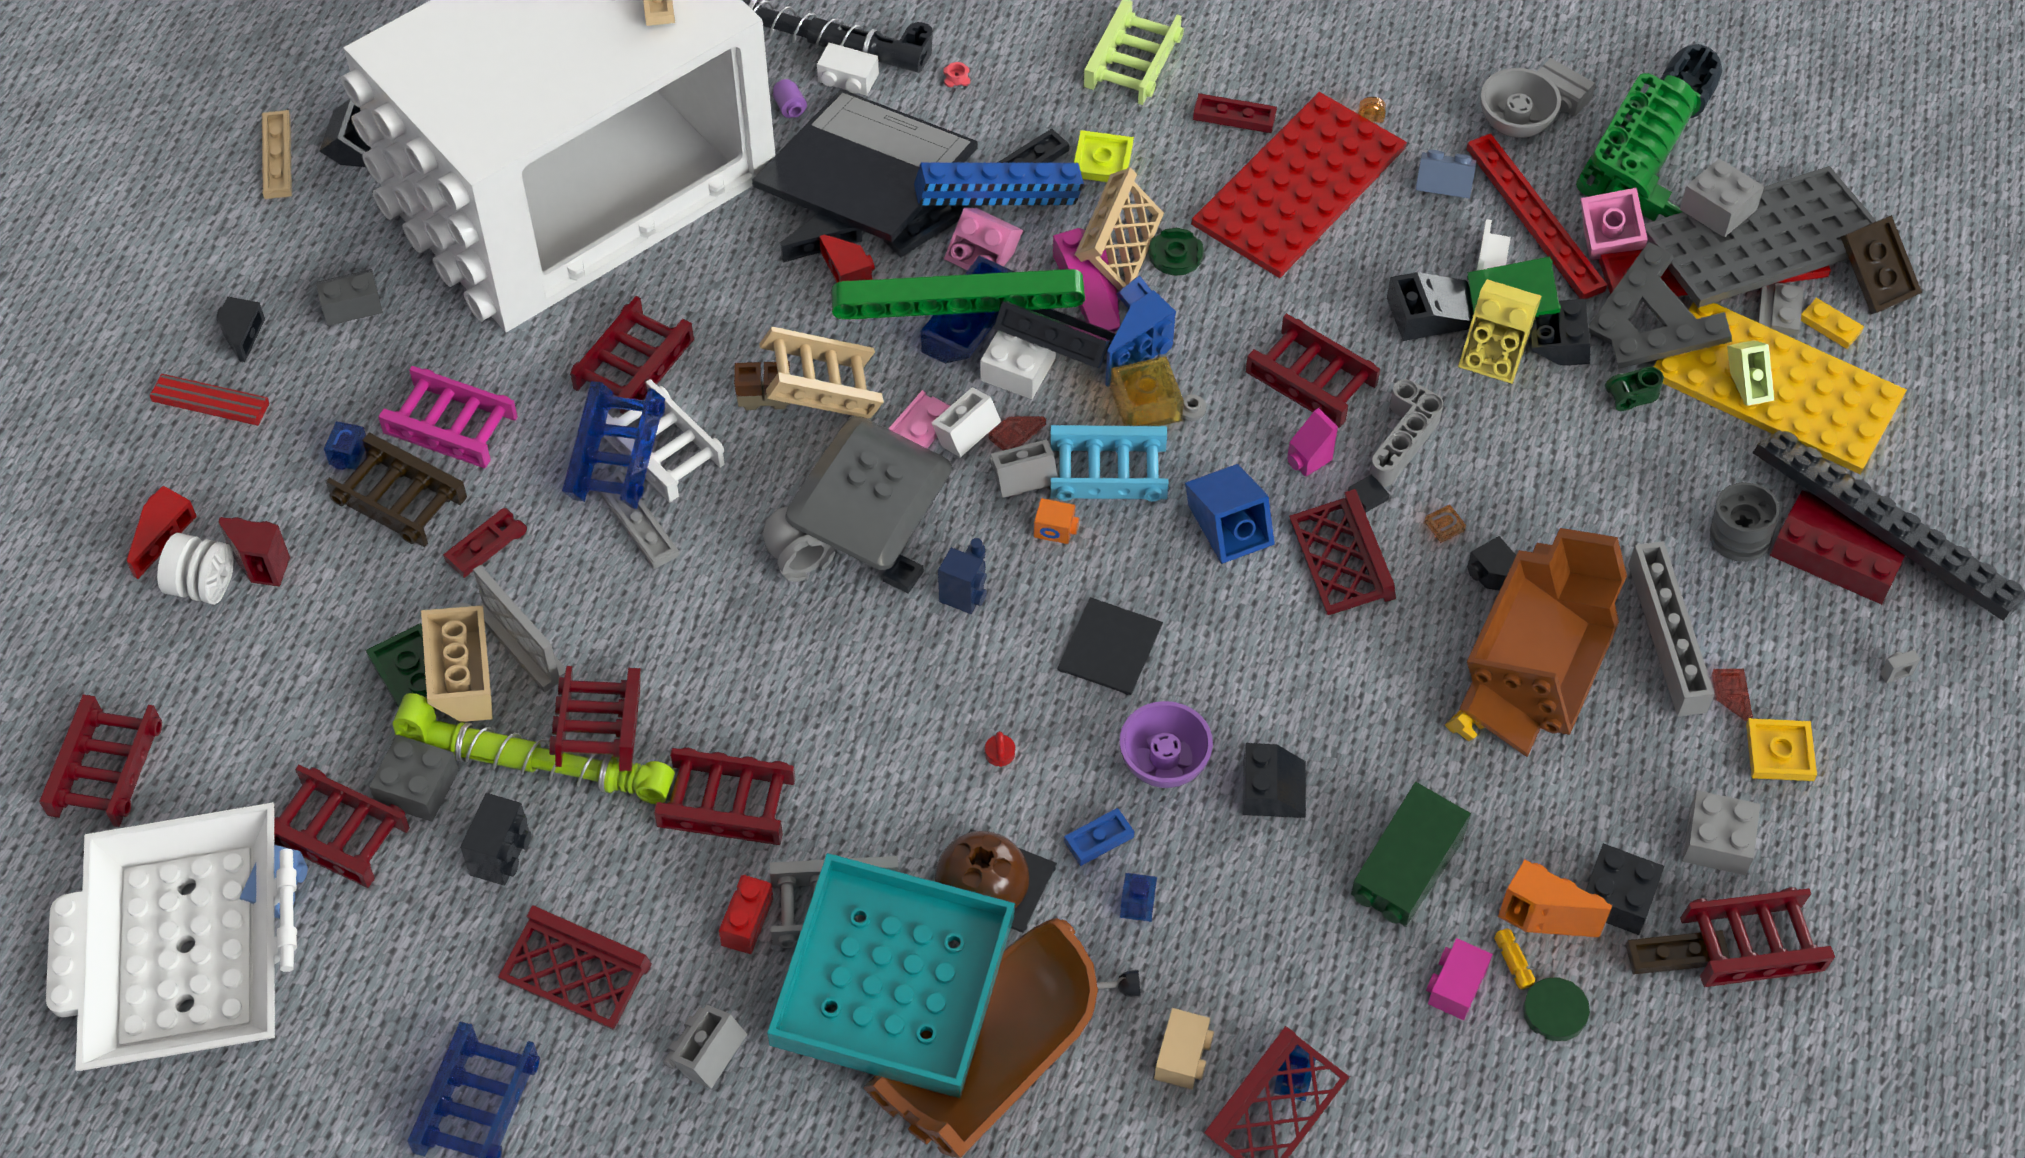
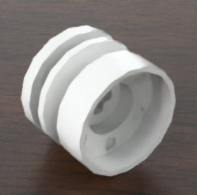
M182 533L173 534L166 542L160 556L157 573L159 589L165 594L183 598L190 596L192 600L215 605L222 599L231 581L234 564L231 546L208 539L202 541L199 537Z

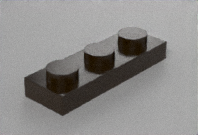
M1723 930L1715 931L1723 956L1730 959ZM1701 932L1631 939L1625 945L1633 975L1706 967L1710 961Z

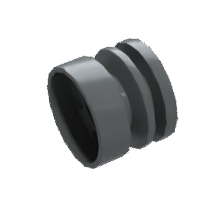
M1747 482L1732 484L1722 490L1716 500L1714 516L1710 527V541L1714 549L1726 558L1743 562L1759 559L1766 554L1772 544L1779 517V503L1774 494L1763 486Z

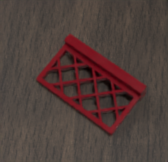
M1356 489L1344 492L1345 498L1289 516L1327 615L1382 598L1384 602L1396 599L1394 581ZM1340 509L1343 510L1345 515L1340 524L1327 519L1330 512ZM1312 520L1317 522V525L1313 532L1310 533L1300 529L1298 523ZM1323 525L1336 530L1331 540L1318 536ZM1342 532L1353 536L1354 540L1350 547L1336 543ZM1314 541L1327 546L1321 557L1309 552V548ZM1332 548L1345 553L1340 564L1327 559ZM1351 556L1363 560L1364 564L1359 572L1346 567ZM1323 565L1336 570L1331 581L1319 577L1318 573ZM1341 573L1355 577L1350 588L1336 583ZM1363 580L1372 584L1375 591L1362 594L1355 590L1359 582ZM1332 589L1346 594L1343 601L1330 605L1328 596Z
M532 905L526 916L529 920L498 978L614 1030L642 975L647 974L652 963L645 954ZM535 931L544 935L547 946L530 952L527 942L532 932ZM550 938L558 942L551 944ZM566 945L572 947L575 958L558 964L554 950ZM578 951L585 953V955L579 956ZM549 952L553 967L536 973L532 958ZM593 958L601 960L604 971L586 977L582 962ZM528 961L531 975L520 979L510 976L515 964ZM606 963H608V964H610V965H612V966H615V967H612V968H609V969H608ZM578 965L582 979L564 985L560 971ZM622 970L633 974L626 986L614 989L610 975ZM556 972L560 987L548 992L542 990L538 979ZM606 977L610 992L593 998L588 983ZM534 981L535 986L528 984V982ZM584 985L589 1000L576 1005L571 1003L566 991ZM562 993L564 999L557 997L556 995ZM622 994L620 1000L618 1001L617 996ZM613 998L615 1009L610 1019L598 1015L595 1004ZM591 1006L592 1012L584 1008Z
M1285 1026L1206 1129L1204 1135L1233 1158H1245L1240 1153L1250 1152V1158H1254L1255 1151L1271 1149L1274 1150V1157L1279 1158V1148H1287L1280 1158H1289L1350 1076L1298 1037L1294 1031ZM1297 1045L1308 1053L1310 1068L1291 1070L1289 1055ZM1313 1058L1323 1066L1314 1067ZM1285 1061L1287 1070L1277 1071ZM1330 1070L1340 1079L1332 1089L1318 1091L1315 1071ZM1311 1072L1313 1092L1294 1094L1291 1074ZM1287 1075L1290 1094L1270 1097L1268 1082L1273 1076ZM1265 1088L1266 1097L1257 1098ZM1328 1094L1322 1103L1319 1104L1318 1095ZM1314 1096L1316 1111L1313 1115L1297 1118L1295 1098ZM1291 1098L1293 1118L1274 1121L1271 1101ZM1267 1101L1270 1121L1250 1123L1248 1109L1252 1103ZM1245 1114L1246 1124L1236 1125ZM1307 1121L1299 1132L1298 1122ZM1294 1122L1296 1135L1291 1143L1277 1145L1274 1125ZM1270 1125L1273 1145L1253 1148L1251 1127ZM1247 1128L1249 1148L1235 1150L1224 1141L1232 1130Z

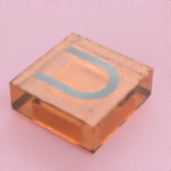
M1450 504L1425 516L1424 522L1440 543L1464 532L1466 529V524Z

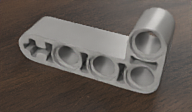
M1408 379L1399 380L1394 384L1390 400L1391 410L1402 417V419L1372 457L1369 475L1372 474L1383 487L1390 486L1439 425L1443 410L1442 398Z

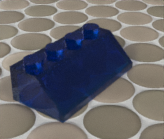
M979 255L964 275L1008 273L1014 271ZM999 311L933 315L920 331L921 352L945 364L970 358L995 325Z

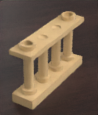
M772 326L759 343L761 349L775 351L778 374L766 389L767 399L852 416H861L867 419L872 418L884 403L882 393L869 391L866 387L863 368L875 353L874 348ZM787 354L801 357L804 377L790 374ZM813 359L826 362L829 382L816 380ZM838 365L852 367L855 388L841 384Z

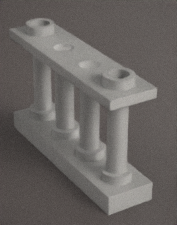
M898 856L848 858L899 872ZM824 860L770 863L772 888H779L781 890L782 926H771L773 946L779 945L782 948L796 947L803 925H794V889L797 886H810L813 888L814 893ZM859 915L856 916L854 919L858 923L864 922L859 921Z

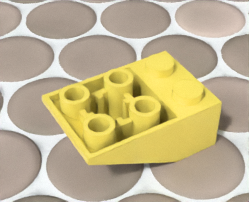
M1487 279L1479 294L1458 367L1513 384L1542 296Z

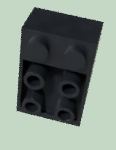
M1420 272L1390 277L1387 301L1403 341L1468 330L1470 328L1474 311L1470 286L1467 280Z

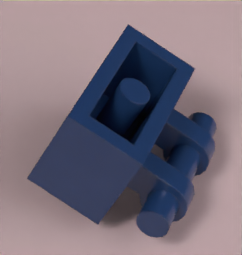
M972 539L966 552L951 547L938 569L939 602L972 614L976 605L981 606L987 594V590L984 589L987 573H985L986 564L983 560L986 555V549L981 539Z

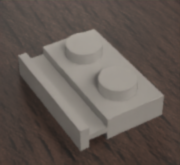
M1782 283L1761 287L1757 322L1780 333L1798 336L1804 287Z

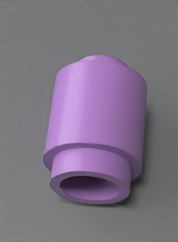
M788 79L780 80L775 84L773 98L782 114L786 118L800 116L806 110L807 103L798 86Z

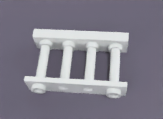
M649 379L646 381L647 399L619 418H612L605 410L595 417L598 432L670 503L679 497L678 480L709 459L713 460L720 468L725 465L723 457L724 448L718 439H712L670 398L669 393L663 386L658 387ZM655 406L665 414V416L637 435H630L625 430L627 425ZM674 423L684 432L654 453H648L642 446ZM691 441L701 449L700 452L672 471L669 469L666 471L660 464V462Z

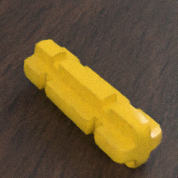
M1506 928L1498 931L1494 939L1498 947L1503 950L1501 954L1511 974L1516 976L1514 980L1518 988L1521 990L1530 988L1534 985L1535 977L1532 971L1527 969L1529 965L1518 943H1514L1515 937L1512 930Z

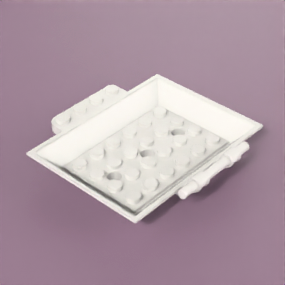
M273 802L85 834L82 891L61 895L52 903L50 908L46 1004L56 1016L70 1017L78 1015L76 1071L275 1038V964L280 961L281 971H292L294 969V951L297 949V929L293 927V892L297 889V874L293 868V850L282 849L280 850V869L276 871V878L274 879ZM256 863V903L252 904L248 901L240 900V896ZM196 884L192 893L181 895L182 889L186 885ZM280 903V927L277 929V936L275 937L274 906ZM195 941V946L191 951L187 953L180 952L184 943ZM194 1000V1005L189 1011L179 1012V1008L184 1001Z

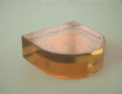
M1366 97L1360 101L1358 107L1359 115L1371 122H1384L1386 104L1381 98Z

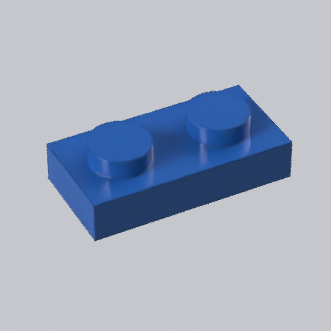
M1116 808L1065 835L1064 843L1079 865L1082 866L1134 838L1135 831L1121 811Z

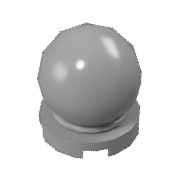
M786 506L777 509L767 518L762 535L766 550L778 560L779 571L786 580L798 582L809 578L806 573L818 567L824 570L833 560L836 552L834 547L792 527L785 518L788 508Z

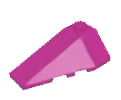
M1076 228L1053 235V257L1059 269H1075L1083 275L1085 302L1078 307L1086 322L1112 332L1118 330L1120 318L1118 296L1116 295L1117 288L1090 260L1081 262L1075 256L1086 230ZM1104 250L1100 258L1109 265L1107 253Z

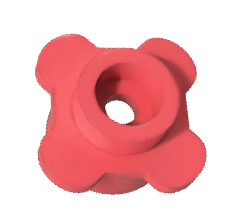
M953 62L944 68L943 73L946 75L944 84L947 87H953L954 85L968 86L970 84V78L968 77L969 67L965 64Z

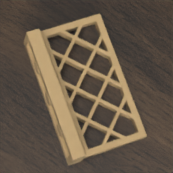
M1131 167L1110 175L1075 253V256L1081 262L1090 260L1119 291L1137 277L1148 252L1151 239L1154 237L1164 214L1135 183L1137 174ZM1130 191L1134 196L1135 204L1130 203ZM1145 208L1153 215L1151 222L1147 221ZM1132 209H1137L1139 223H1135ZM1121 210H1124L1127 224H1122L1121 222ZM1136 228H1141L1142 242L1138 240ZM1123 229H1128L1131 243L1126 244ZM1113 230H1115L1118 243L1113 245L1111 237ZM1127 248H1132L1134 255L1132 263H1130ZM1114 249H1119L1121 264H1117ZM1104 250H1106L1109 265L1100 258ZM1118 268H1123L1125 282L1120 278Z

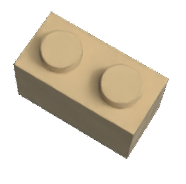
M1172 1008L1157 1060L1154 1080L1192 1090L1195 1079L1202 1080L1206 1061L1201 1060L1204 1049L1210 1051L1214 1031L1209 1030V1017Z

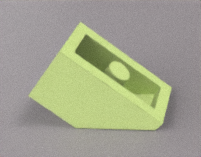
M1753 340L1727 345L1730 374L1744 404L1749 406L1774 401L1769 344Z

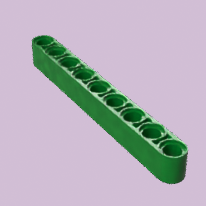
M1075 269L842 281L832 286L831 300L833 316L838 319L848 320L1000 311L1003 301H1008L1029 310L1078 307L1085 302V290L1082 273Z

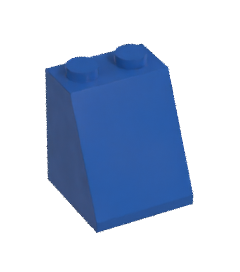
M1239 464L1185 482L1188 506L1221 564L1275 545L1269 497Z

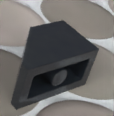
M227 296L223 307L218 309L217 322L220 324L223 335L238 360L246 362L265 321L260 302Z
M1498 536L1471 551L1467 565L1468 572L1472 579L1475 581L1479 580L1485 588L1500 591L1516 554Z

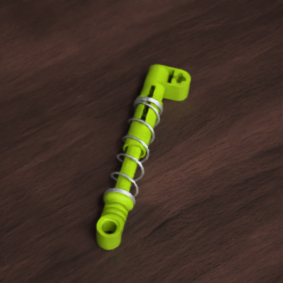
M414 693L406 694L403 697L393 720L395 735L454 752L456 760L460 762L465 761L467 763L469 759L493 764V769L497 765L521 770V775L524 774V771L534 772L536 769L550 772L549 781L552 780L553 773L577 777L578 787L582 779L598 782L600 792L612 793L620 789L621 792L628 791L630 794L636 792V795L641 800L655 805L657 802L664 803L666 801L675 775L674 770L670 766L658 761H650L642 766L639 763H632V771H619V758H613L611 754H602L604 759L598 760L593 759L596 754H592L589 758L580 756V753L575 755L564 752L562 767H555V755H550L549 749L542 748L540 742H546L550 746L547 739L535 742L523 739L519 733L507 736L495 733L491 727L479 730L474 729L472 723L460 722L458 725L437 721L434 707L427 703V698Z

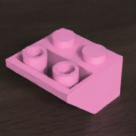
M964 208L944 259L974 274L999 273L1014 254L1023 230L978 208Z

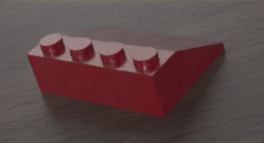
M1803 490L1788 514L1770 553V556L1881 605L1905 557L1904 554L1819 497Z

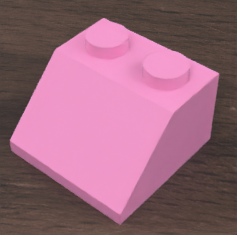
M1637 188L1581 198L1584 235L1590 260L1600 259L1601 254L1644 249L1648 239Z

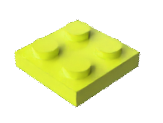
M1081 130L1074 163L1079 164L1082 179L1107 182L1111 174L1129 168L1134 137Z

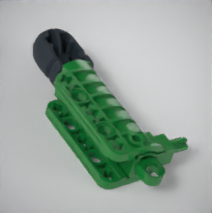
M1701 44L1689 45L1674 55L1660 79L1649 73H1643L1637 77L1576 181V186L1582 194L1590 197L1637 188L1642 215L1648 219L1655 221L1659 214L1669 217L1683 212L1680 210V207L1667 201L1672 192L1657 184L1660 178L1657 175L1689 119L1699 116L1704 111L1719 84L1722 65L1717 53ZM1646 83L1649 85V88L1644 94L1640 91ZM1699 87L1696 92L1693 90V88ZM1627 113L1632 115L1630 120L1625 118ZM1606 149L1611 151L1609 155L1604 153ZM1592 174L1596 178L1590 186L1586 182Z

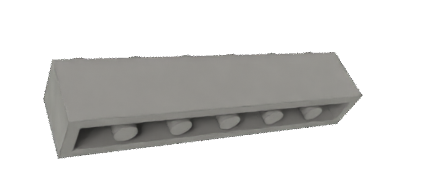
M1662 541L1635 545L1628 565L1677 717L1707 713L1715 693L1665 543Z

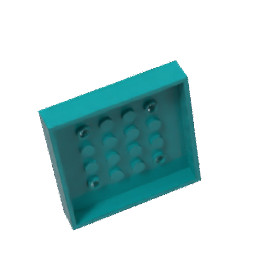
M827 853L767 1032L769 1046L961 1099L1014 920L1015 903ZM858 915L866 917V920L862 923H858L854 919ZM955 940L960 945L957 948H951L948 943ZM828 1005H835L837 1010L833 1013H828L825 1008ZM923 1031H930L933 1035L929 1039H923L920 1034Z

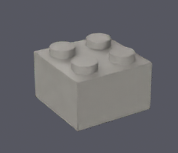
M1718 159L1686 185L1680 210L1725 238L1757 210L1764 186L1723 160Z
M1697 790L1689 808L1682 862L1746 875L1754 859L1760 804Z

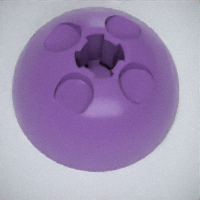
M1160 701L1140 707L1127 718L1120 733V750L1126 766L1138 779L1154 787L1174 788L1189 783L1204 770L1212 753L1213 739L1206 721L1192 708L1176 702Z

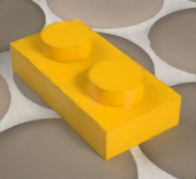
M1817 297L1801 314V322L1846 349L1849 348L1864 329L1863 325Z

